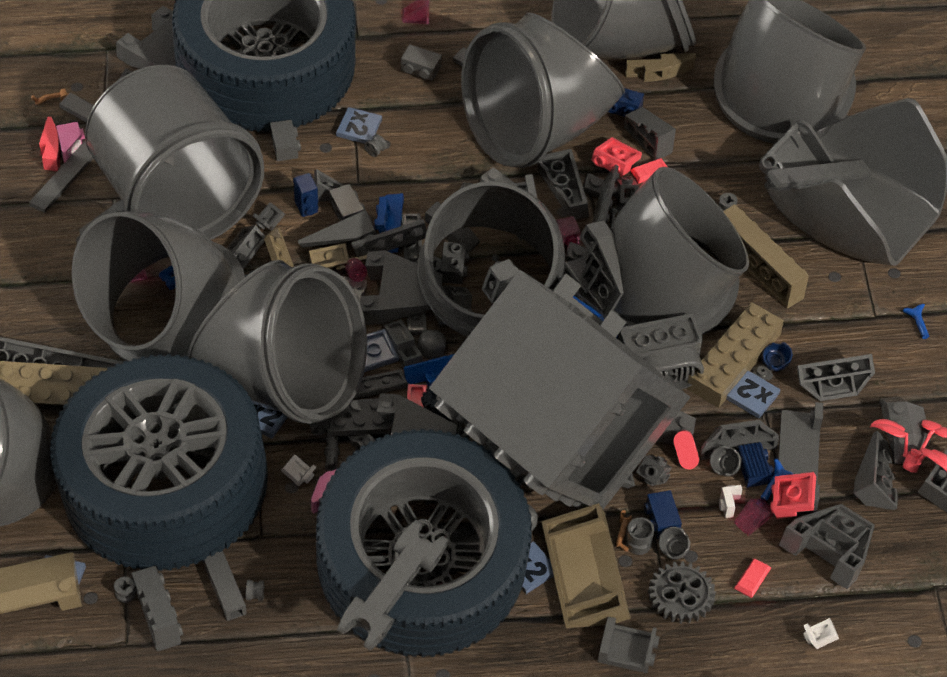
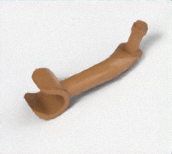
M61 89L58 93L45 94L38 99L32 95L31 99L35 101L36 105H40L49 99L60 97L62 101L69 93H67L66 89Z
M622 510L619 520L621 527L616 540V547H621L627 552L629 548L623 545L622 542L626 534L627 525L632 520V515L626 518L624 517L626 511Z

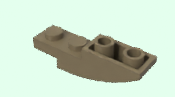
M696 53L661 54L660 59L627 60L625 74L626 77H643L644 82L673 78L694 68Z

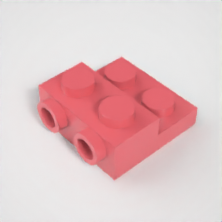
M611 137L595 148L591 161L596 166L609 171L612 170L615 164L618 165V173L622 177L631 170L635 162L641 159L642 152Z
M815 473L775 476V484L772 485L773 501L770 503V508L777 519L797 517V512L814 510Z

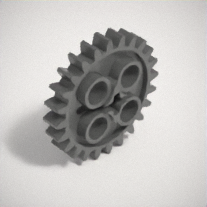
M684 561L681 562V566H678L676 562H673V567L665 564V570L659 568L658 574L654 573L653 579H650L648 593L650 594L649 601H653L652 608L658 607L657 614L664 612V619L670 616L671 622H674L676 618L679 619L680 624H682L683 619H686L689 624L691 623V618L698 621L699 615L705 617L706 611L710 612L711 605H714L716 591H714L715 584H711L712 578H705L707 572L703 571L700 573V566L693 569L692 563L688 567L685 566Z

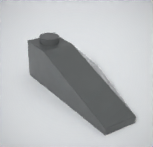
M365 210L298 240V243L302 248L352 243L376 235L377 232L372 218Z
M878 431L873 433L855 478L853 492L855 497L860 499L866 506L895 510L897 509L898 493L897 489L893 488L892 480H895V476L889 467V464L892 463L890 447L887 440Z

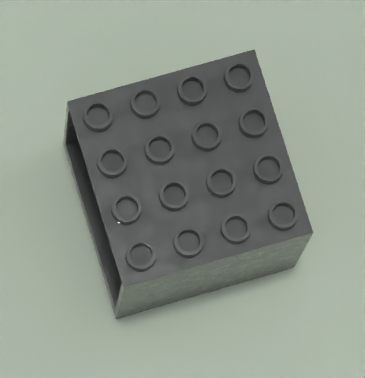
M521 270L517 272L429 387L430 390L440 397L434 406L451 420L457 419L466 426L464 429L465 433L481 445L486 443L496 452L493 456L511 470L515 468L526 477L523 481L542 496L546 494L555 501L560 500L567 506L571 507L573 505L577 509L598 503L604 509L690 399L688 394L578 307Z

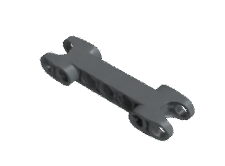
M417 520L403 532L396 542L393 551L400 555L368 599L364 601L359 597H355L339 623L337 631L345 634L354 627L364 628L368 632V638L365 641L364 647L370 651L381 642L391 628L394 619L387 614L421 568L431 572L440 561L449 539L441 536L432 543L421 540L418 534L423 524Z

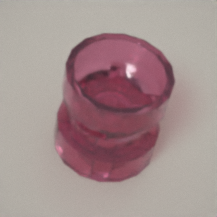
M352 258L347 261L345 270L349 277L356 282L364 280L367 276V268L358 258Z

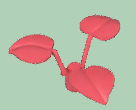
M879 419L871 424L870 427L879 428L896 437H904L903 456L906 458L902 467L905 470L917 473L923 459L928 457L947 471V454L925 448L934 433L947 438L946 427H942V425L930 420H923L921 425L925 429L930 430L920 450L911 449V451H908V433L904 432L905 428L888 419Z

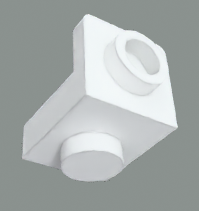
M293 455L281 471L295 484L300 486L303 482L308 483L315 474L312 472L316 466L312 465L309 467L300 458Z
M741 485L722 487L719 508L720 511H724L725 518H732L734 516V500L741 498Z
M830 618L812 627L808 623L804 625L806 630L803 633L807 643H812L816 649L839 639Z

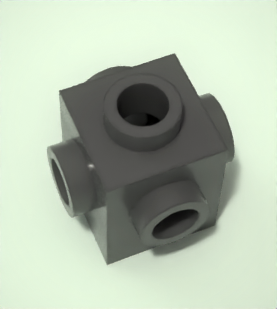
M624 176L622 179H618L616 185H614L616 187L614 196L620 203L626 204L640 185L632 177Z
M646 455L636 473L644 477V481L647 484L654 486L667 482L672 467L667 464V460L660 456Z

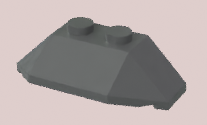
M872 354L797 366L800 386L818 401L857 396L875 374Z
M901 397L880 398L883 418L900 424L905 428L904 432L908 433V451H911V449L920 450L929 434V430L921 425L922 421L926 420L924 408ZM887 433L894 464H903L906 458L903 456L904 437H896Z
M760 420L720 425L715 427L701 446L700 460L710 459L713 450L723 445L732 447L737 451L739 445L761 442L763 449H777L779 436Z

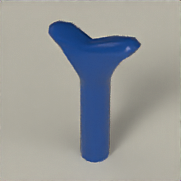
M920 304L913 309L904 308L903 312L915 319L922 339H927L929 334L922 318V310L925 304Z
M774 459V475L761 495V499L764 501H768L772 494L775 476L793 474L790 471L784 470L778 459Z

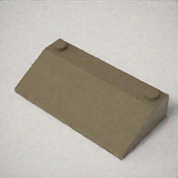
M598 503L542 521L565 627L606 625L608 617L616 618V623L631 619L606 516L600 504Z
M73 552L0 568V614L58 601L61 611L82 606Z

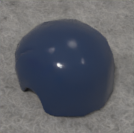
M785 342L769 344L762 353L764 366L772 371L784 370L791 362L793 356L792 349Z

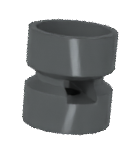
M635 518L629 522L626 546L631 553L643 555L650 551L654 535L652 522L645 518Z

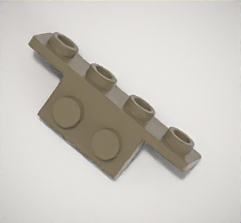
M275 227L264 239L271 260H283L289 266L294 267L281 230Z
M345 243L308 252L311 264L321 265L331 270L343 271L348 269V266L362 267L366 265L367 255L349 259Z

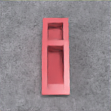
M47 117L39 142L44 170L58 171L61 160L58 132L52 117Z

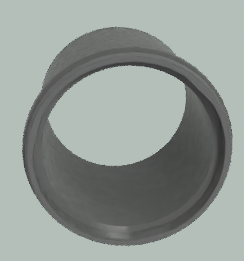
M153 65L125 75L101 95L87 119L85 141L88 151L124 202L125 212L141 211L166 215L187 223L199 230L210 240H213L234 226L247 213L259 194L264 178V160L257 141L246 129L233 124L195 77L183 68L173 65ZM173 155L174 166L164 163L165 160Z

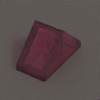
M416 0L403 9L402 21L404 23L429 24L430 0Z
M750 499L734 521V524L749 536L770 519L774 513L771 512L770 505L763 499Z

